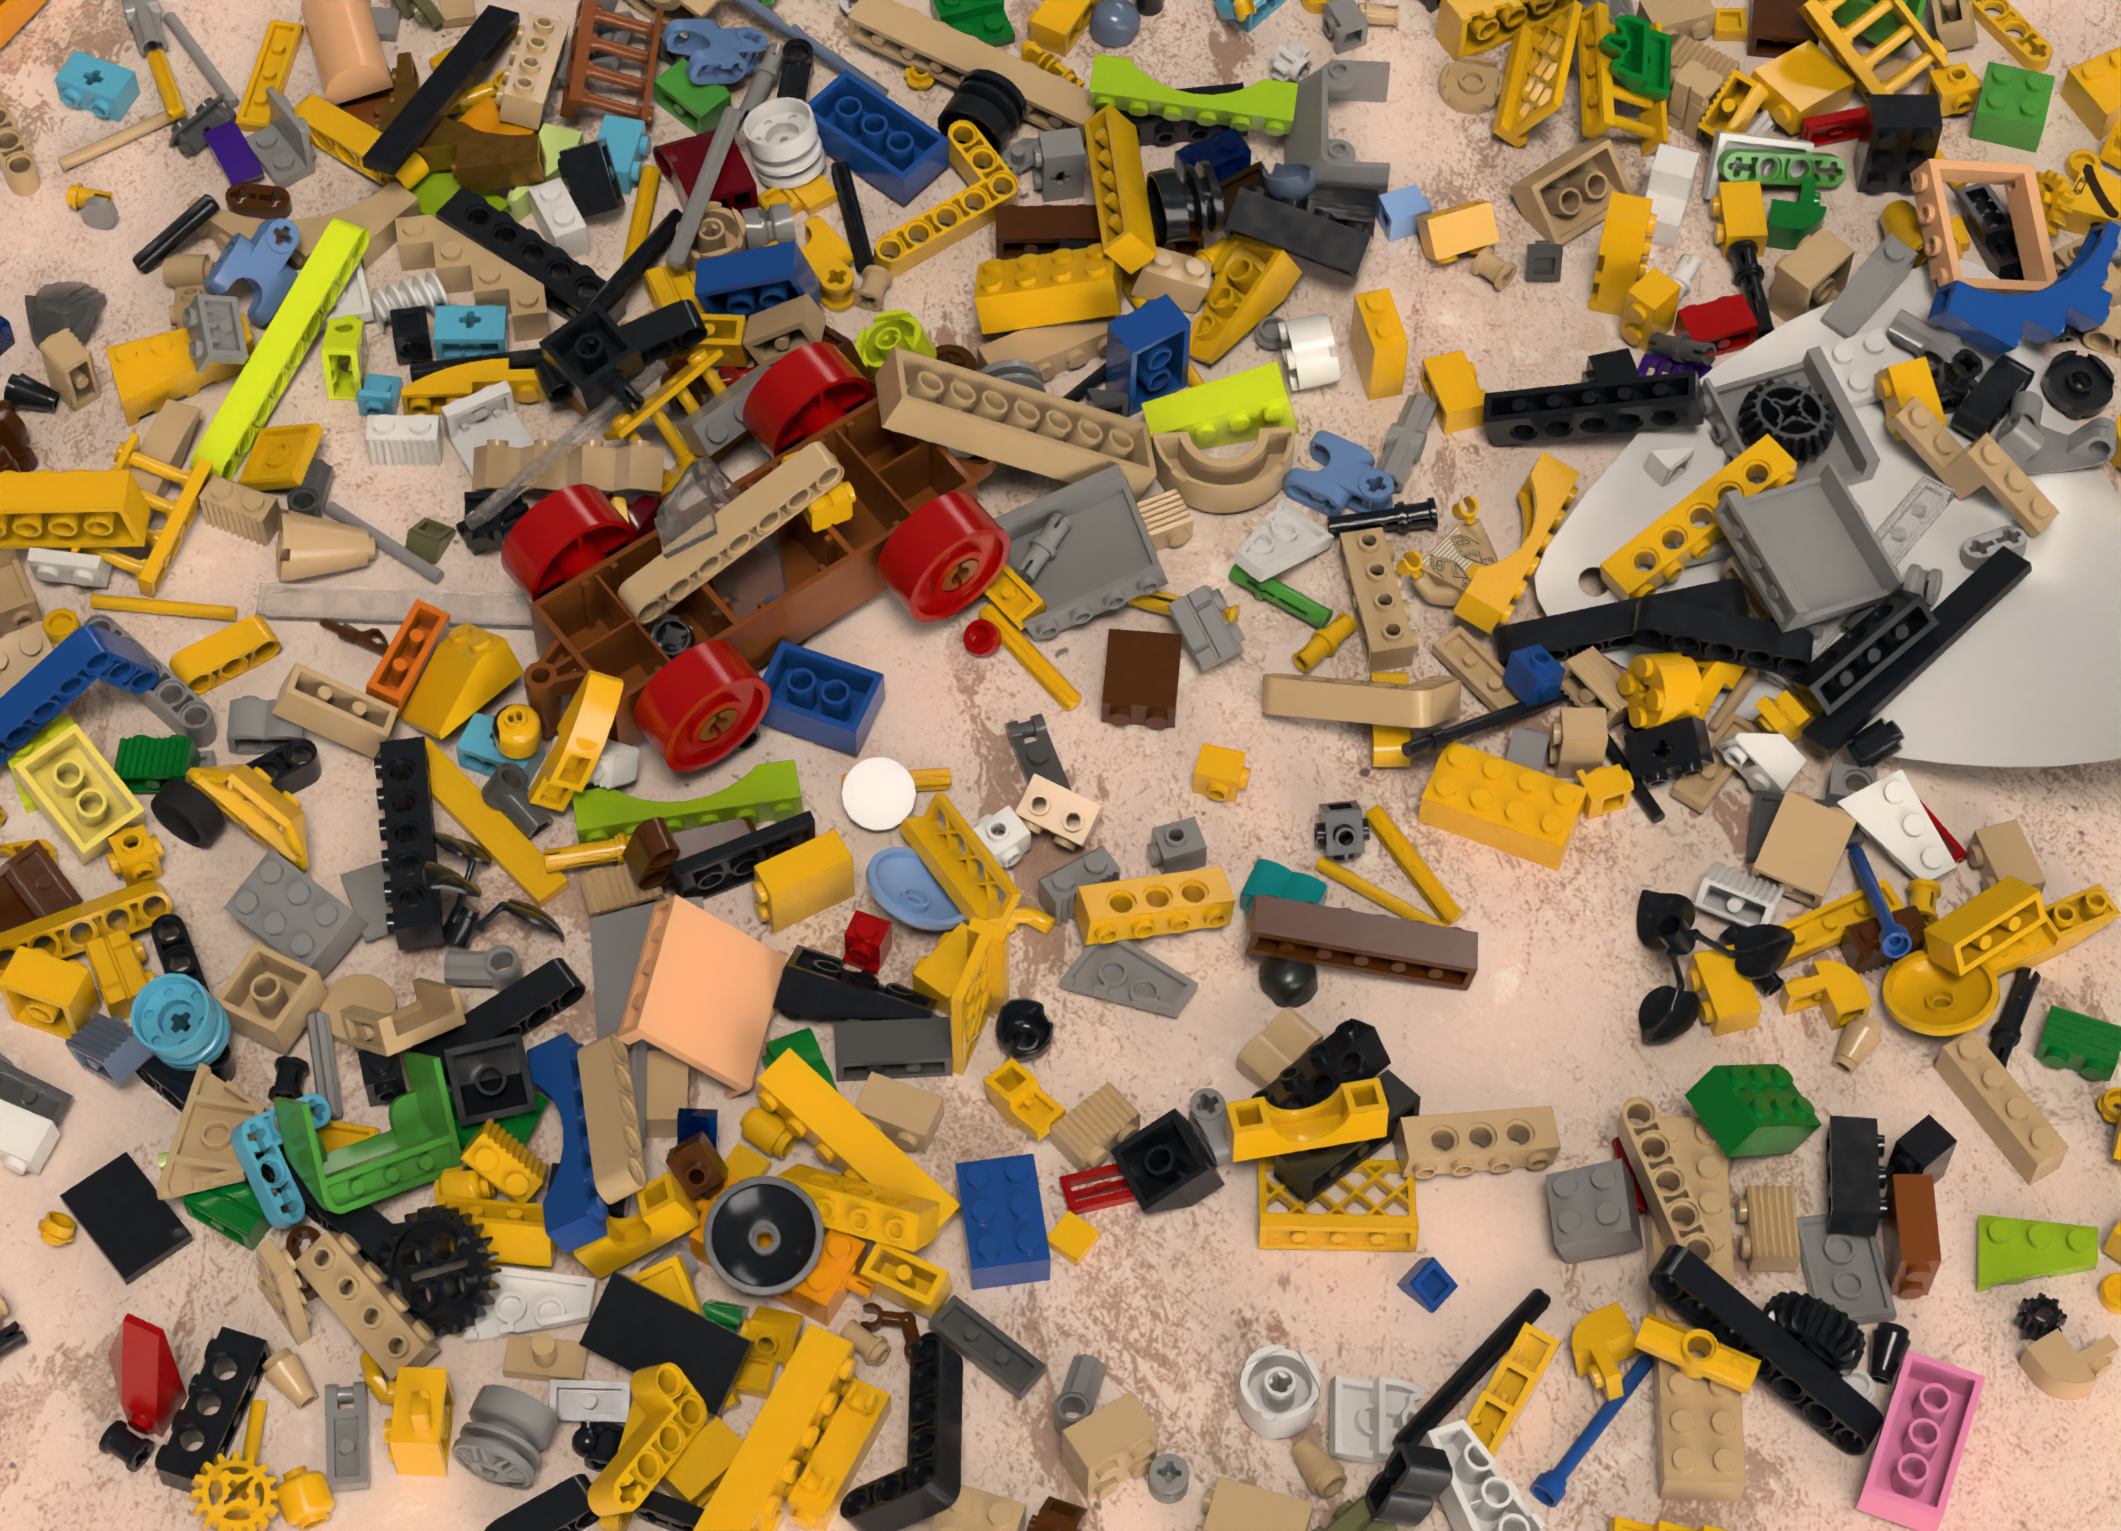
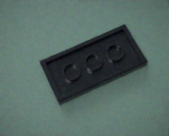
M809 810L670 863L671 897L674 895H678L681 898L703 896V900L754 881L755 865L815 838V820L811 811Z
M613 1271L579 1345L633 1373L638 1369L670 1362L676 1364L704 1400L707 1411L720 1416L755 1342L643 1284Z

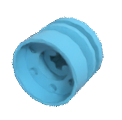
M168 973L152 979L141 988L132 1004L130 1020L133 1033L157 1058L176 1070L194 1071L197 1070L199 1063L208 1066L221 1055L228 1044L231 1026L227 1011L197 980L185 974ZM189 1025L190 1028L185 1032V1027Z

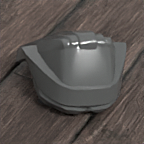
M67 281L45 284L36 293V296L25 295L26 313L33 343L39 348L40 343L45 341L48 336L68 328L71 333H74L75 337H78L79 342H82V345H84L89 337L92 323L99 307L107 304L105 294L98 292L97 288L90 287V284Z

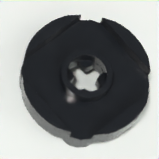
M2075 350L2064 351L2056 355L2048 365L2041 380V388L2049 400L2063 411L2067 418L2072 420H2078L2082 416H2093L2103 411L2112 399L2114 393L2112 386L2115 383L2110 368L2100 358L2090 353L2087 357L2076 355L2077 351ZM2072 379L2076 382L2083 381L2085 386L2083 388L2075 386Z

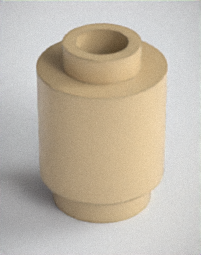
M174 254L172 258H165L163 261L162 275L164 284L172 286L174 289L177 287L203 285L215 262L211 261L207 254Z

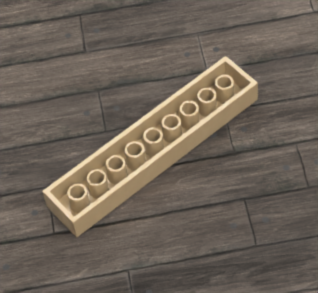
M1660 1116L1715 1241L1717 1252L1712 1269L1735 1288L1727 1156L1700 1117ZM1644 1152L1650 1158L1659 1157L1653 1152ZM1658 1186L1662 1191L1665 1192L1674 1191L1669 1186ZM1645 1199V1205L1647 1206L1645 1227L1650 1314L1690 1331L1699 1329L1657 1294L1649 1284V1276L1667 1247ZM1673 1220L1678 1226H1689L1684 1220ZM1695 1254V1255H1697L1702 1261H1704L1703 1257H1701V1256L1698 1255V1254ZM1694 1349L1689 1351L1694 1357H1706L1700 1350ZM1652 1355L1659 1499L1740 1501L1746 1485L1741 1392L1706 1377L1698 1379L1689 1378L1682 1374L1678 1365Z

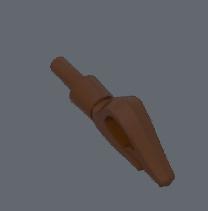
M324 617L320 621V626L338 633L340 639L357 644L381 657L384 656L389 647L385 635L377 628L360 631L346 623L342 626ZM378 638L383 642V644H377L373 641V639Z

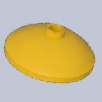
M1928 948L1915 951L1898 960L1889 969L1883 983V1000L1890 1015L1904 1027L1932 1036L1957 1035L1980 1026L1994 1013L2000 998L1998 977L1986 961L1960 977L1930 961Z

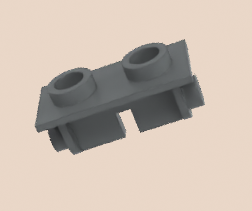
M222 93L214 100L211 97L207 98L197 107V114L188 120L184 117L179 120L171 129L173 134L168 146L172 148L178 143V150L184 157L194 156L207 145L202 136V133L205 132L204 130H211L237 117L236 112L230 106L225 108L222 105L225 95Z

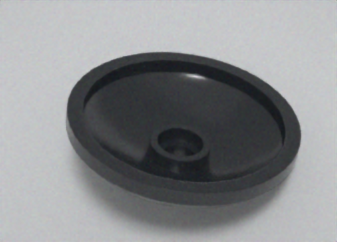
M773 1176L747 1178L727 1188L713 1203L704 1226L705 1251L716 1274L732 1288L754 1296L777 1295L798 1286L816 1267L824 1244L823 1222L814 1201L796 1184ZM763 1234L770 1235L773 1239L768 1247H761L757 1243L758 1238Z

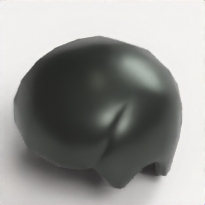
M1266 957L1259 965L1258 974L1261 988L1264 993L1267 992L1273 998L1275 1004L1279 1007H1299L1309 1002L1318 991L1317 971L1313 964Z

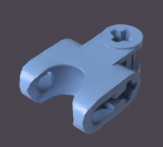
M713 19L672 20L662 34V42L671 53L690 57L685 73L694 84L699 85L732 84L741 80L745 74H752L755 66L760 64L758 59L759 52L767 48L769 41L767 36L757 29L751 27L721 29ZM681 33H688L687 38H676Z
M268 219L258 226L251 240L241 233L235 234L206 277L204 289L212 295H219L225 293L235 280L245 279L253 289V300L247 311L248 318L258 326L268 323L297 277V272L286 265V262L299 243L300 232L298 227L288 219ZM274 230H280L279 236L283 238L282 242H275L277 236L273 234Z
M1324 430L1318 431L1311 439L1310 454L1314 461L1322 464L1325 468L1319 471H1308L1296 467L1290 470L1282 482L1283 490L1288 498L1331 517L1340 516L1345 508L1356 513L1393 508L1391 495L1394 491V481L1386 472L1373 468L1375 464L1373 455L1364 447Z

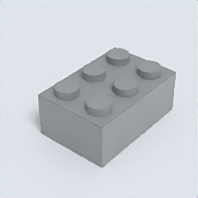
M272 848L223 908L284 956L318 971L322 981L325 980L362 931L368 926V923L357 913Z

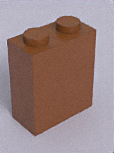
M1893 1174L1885 1194V1198H1887L1886 1220L1881 1221L1886 1275L1892 1295H1900L1905 1299H1915L1928 1295L1941 1263L1933 1175Z

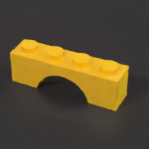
M1378 1077L1342 1083L1329 1098L1317 1105L1304 1109H1280L1268 1103L1264 1096L1225 1103L1224 1133L1232 1161L1239 1162L1386 1137L1389 1107L1380 1078Z

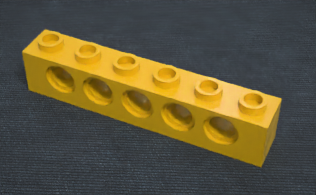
M1767 433L1601 563V580L1621 601L1655 594L1656 589L1665 581L1672 582L1678 578L1683 572L1684 567L1693 559L1700 560L1706 556L1711 550L1712 545L1721 537L1727 538L1712 513L1726 492L1738 489L1742 497H1747L1795 483L1797 479V462ZM1752 477H1762L1765 481L1755 484L1750 482L1749 479ZM1698 520H1705L1710 523L1706 527H1696L1693 525ZM1670 542H1677L1682 545L1678 549H1668L1665 547ZM1642 564H1650L1654 567L1646 572L1637 569Z

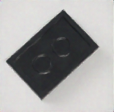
M127 1152L60 1195L63 1204L126 1285L193 1241L191 1233L165 1200L158 1199L156 1189Z

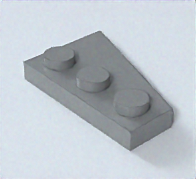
M1120 940L1108 944L1088 945L1061 978L1060 988L1176 1018L1197 992L1198 983L1131 942Z

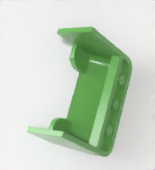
M415 1052L404 1053L403 1056L411 1091L399 1095L392 1101L388 1111L391 1130L326 1153L321 1136L315 1132L308 1102L280 1096L273 1099L286 1158L324 1210L337 1214L346 1213L439 1179L444 1169L459 1166L461 1149L440 1057Z

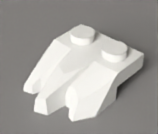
M1334 1376L1330 1380L1329 1456L1364 1463L1388 1460V1457L1394 1450L1392 1442L1396 1434L1419 1411L1414 1403L1423 1398L1425 1389L1406 1380L1383 1376L1377 1377L1374 1381Z

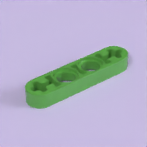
M1732 148L1722 152L1717 161L1719 174L1732 182L1760 181V184L1801 186L1802 178L1805 176L1817 178L1816 186L1833 187L1842 183L1847 174L1845 162L1838 156L1830 153ZM1772 158L1774 167L1771 173L1765 176L1760 175L1759 165L1762 160ZM1738 160L1743 164H1749V170L1745 167H1736L1732 171L1728 168V165ZM1797 160H1804L1805 171L1799 177H1792L1790 171L1792 164ZM1831 164L1836 167L1835 172H1829V175L1815 171V165L1819 168H1829Z

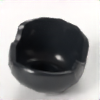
M1026 997L1011 999L1000 1009L995 1024V1037L1005 1053L1015 1059L1028 1060L1040 1057L1050 1047L1053 1035V1022H1049L1046 1018L1044 1006L1040 1002Z

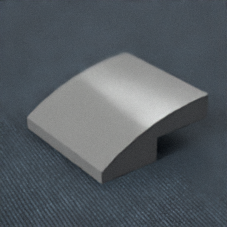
M382 861L341 874L342 884L353 911L368 923V926L361 933L364 941L368 942L388 935L386 913H393L392 904H386L384 882L390 881V872L384 873Z

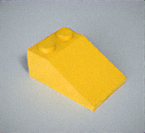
M469 623L457 626L437 646L400 718L403 723L442 740L521 676L524 671L505 638Z

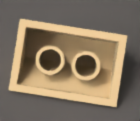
M1610 138L1586 139L1509 186L1522 217L1546 241H1550V244L1562 245L1606 218L1612 191L1634 195Z

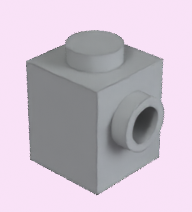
M1195 816L1152 828L1151 843L1147 844V852L1152 866L1158 865L1161 874L1191 871L1206 866L1207 846Z

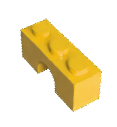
M670 1171L650 1181L645 1188L636 1192L640 1207L639 1213L628 1218H614L609 1215L606 1218L607 1236L573 1250L574 1256L599 1280L700 1225L695 1200L691 1201L679 1181Z

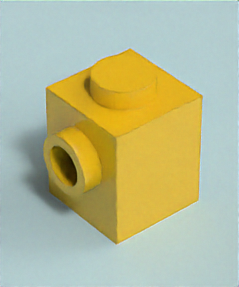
M1203 743L1194 771L1193 793L1208 796L1216 801L1227 800L1236 803L1239 790L1247 789L1251 768L1245 767L1246 752Z

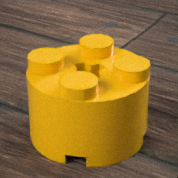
M1681 652L1638 655L1629 663L1626 673H1622L1619 676L1618 689L1629 704L1627 706L1629 721L1634 728L1648 729L1686 717L1698 716L1701 705L1695 706L1696 694L1702 693V680L1698 667L1691 657H1683Z

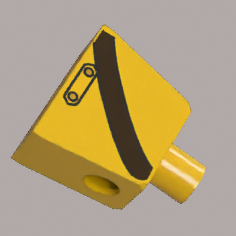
M2086 161L2073 185L2074 189L2070 193V195L2075 197V201L2069 204V209L2073 212L2064 218L2067 225L2065 227H2058L2060 230L2084 236L2093 227L2108 221L2121 219V180Z

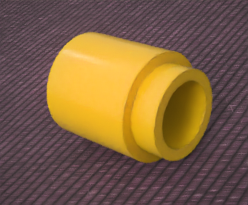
M762 1105L757 1108L751 1107L748 1109L740 1121V1126L742 1127L741 1137L771 1158L776 1156L781 1160L785 1159L799 1140L787 1129L784 1124L786 1121L774 1111H767Z

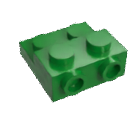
M930 0V12L934 20L944 22L967 35H973L980 41L995 48L1015 43V33L1004 11V0Z

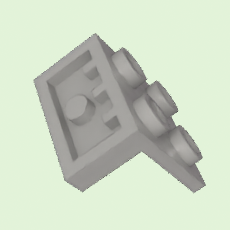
M271 86L266 89L272 124L245 137L266 175L275 186L285 189L315 173L312 158L316 157V154L309 142L308 136L311 135V130L308 123L302 116L298 118L294 114L289 99L285 95L280 96Z

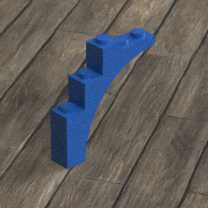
M2108 221L2089 229L2080 252L2068 269L2051 285L2038 292L2021 295H2002L1979 290L1959 280L1937 288L1927 319L1995 357L2016 349L2022 340V336L2037 344H2042L2058 338L2063 333L2066 324L2082 333L2099 327L2107 320L2110 313L2109 304L2113 294L2102 289V286L2107 281L2109 274L2107 269L2111 257L2118 247L2117 238L2121 227L2112 221Z

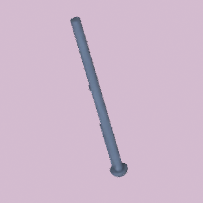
M734 0L788 38H801L810 42L813 48V55L838 72L842 73L847 70L884 96L887 95L889 91L887 88L803 32L797 24H793L791 27L779 15L758 0Z

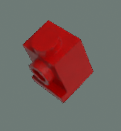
M856 910L844 934L845 955L842 960H845L844 964L861 970L865 969L878 975L892 946V924L885 919Z

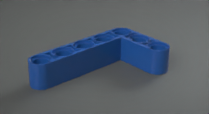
M85 625L71 633L0 698V766L7 762L97 679L133 694L144 693L153 688L159 680V674L143 647L95 625Z

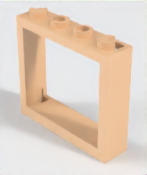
M1927 159L1910 173L1911 188L1914 191L1917 206V218L1921 225L1924 251L1927 255L1931 274L1930 279L1935 294L1937 288L1956 280L1979 290L2002 295L2031 294L2048 287L2058 278L2034 164ZM1942 182L2004 185L2024 280L1962 278Z

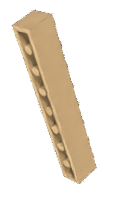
M859 0L848 15L849 39L909 67L914 66L916 70L922 73L929 72V76L955 88L959 87L969 71L987 69L999 73L1013 82L1022 92L1027 103L1026 113L1022 119L1048 131L1079 127L1083 147L1087 143L1084 122L1100 111L1094 106L1087 105L1089 89H1084L1069 82L1062 76L1049 73L1034 63L1023 61L1010 55L1003 49H997L980 41L973 35L962 33L944 22L936 21L921 14L914 8H908L893 0Z

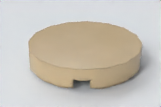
M1480 56L1458 57L1456 62H1452L1450 65L1447 63L1443 67L1438 80V93L1443 102L1455 111L1463 114L1478 115L1486 113L1498 106L1504 74L1502 70L1500 73L1496 68V64L1489 59Z
M352 974L338 979L327 988L329 995L320 1006V1011L329 1015L332 1038L341 1044H344V1042L348 1043L340 1009L352 1004L386 1014L398 1009L392 988L382 979L370 974Z

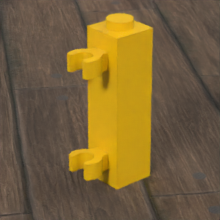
M854 1378L787 1499L788 1516L791 1517L796 1525L806 1530H813V1528L820 1531L827 1530L891 1413V1394Z

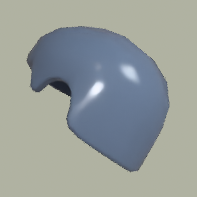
M1128 0L1099 1L1093 8L1089 21V32L1093 40L1103 46L1113 48L1131 44L1135 33L1139 31L1141 17L1138 8Z
M1293 162L1286 165L1276 163L1270 174L1266 168L1262 169L1265 188L1276 201L1280 202L1282 196L1296 201L1303 200L1316 187L1317 177L1315 170L1306 163Z

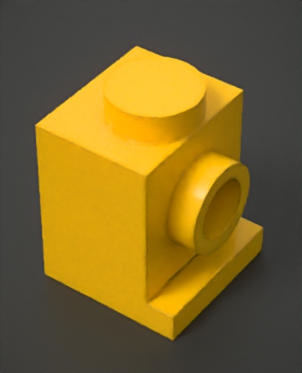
M1620 764L1608 768L1601 766L1595 768L1589 774H1585L1583 769L1575 773L1573 784L1588 789L1583 811L1587 820L1628 807L1631 791L1634 790V783L1630 772L1627 769L1623 770Z
M758 1305L751 1319L745 1318L740 1334L755 1342L749 1356L782 1362L783 1367H786L801 1340L804 1315Z

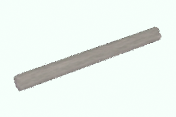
M727 106L722 113L666 256V264L673 266L675 269H681L686 261L741 120V111L734 109L732 106Z

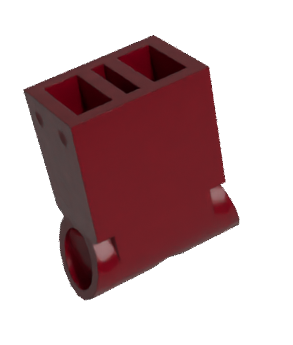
M716 129L653 148L654 160L660 168L661 174L669 183L673 184L683 211L686 208ZM734 135L709 201L720 202L722 207L730 210L733 207L741 214V209L758 207L756 183L737 143H735Z

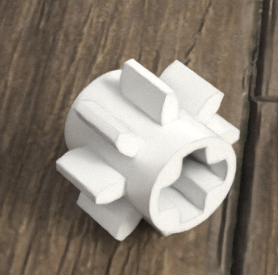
M1290 42L1288 46L1285 44L1279 45L1270 58V65L1275 68L1272 76L1279 81L1291 83L1295 81L1300 83L1306 78L1312 66L1311 61L1306 59L1310 51L1299 43L1294 44Z

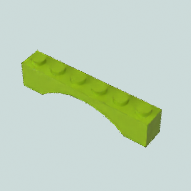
M1095 54L1087 105L1101 110L1110 103L1115 109L1128 111L1135 116L1151 114L1162 116L1169 121L1185 119L1196 121L1203 126L1219 124L1230 126L1237 131L1253 129L1264 131V133L1271 136H1281L1283 134L1290 135L1298 83L1263 79L1249 87L1230 93L1214 95L1192 94L1170 88L1155 81L1142 72L1128 58Z
M795 759L758 764L745 777L728 788L709 796L688 801L661 802L644 800L623 794L613 788L607 790L606 787L583 790L582 793L575 791L572 796L579 844L614 839V835H618L620 832H624L625 835H631L642 822L654 817L664 818L671 833L744 817L751 818L755 825L760 822L783 821L802 813L801 792Z

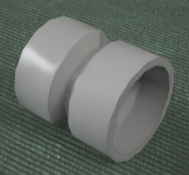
M789 202L770 205L767 211H763L761 207L741 209V215L746 227L747 250L761 248L771 241H777L778 243L796 241L794 220Z

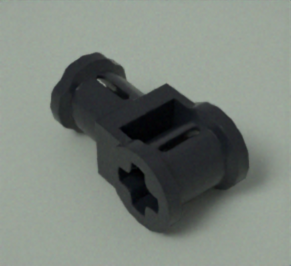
M1961 349L1952 357L1951 363L1943 362L1940 367L1931 371L1944 413H1952L1957 410L1962 400L1968 394V382L1983 371L1982 360L1974 351Z

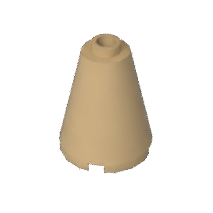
M279 509L276 531H279L278 542H276V573L279 582H289L367 566L368 559L375 558V537H369L367 529L288 509Z

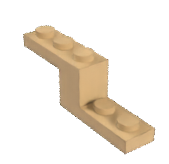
M1916 396L1910 399L1888 421L1960 501L1984 485L2032 538L2040 534L2060 513L1988 433H1985L1963 448Z

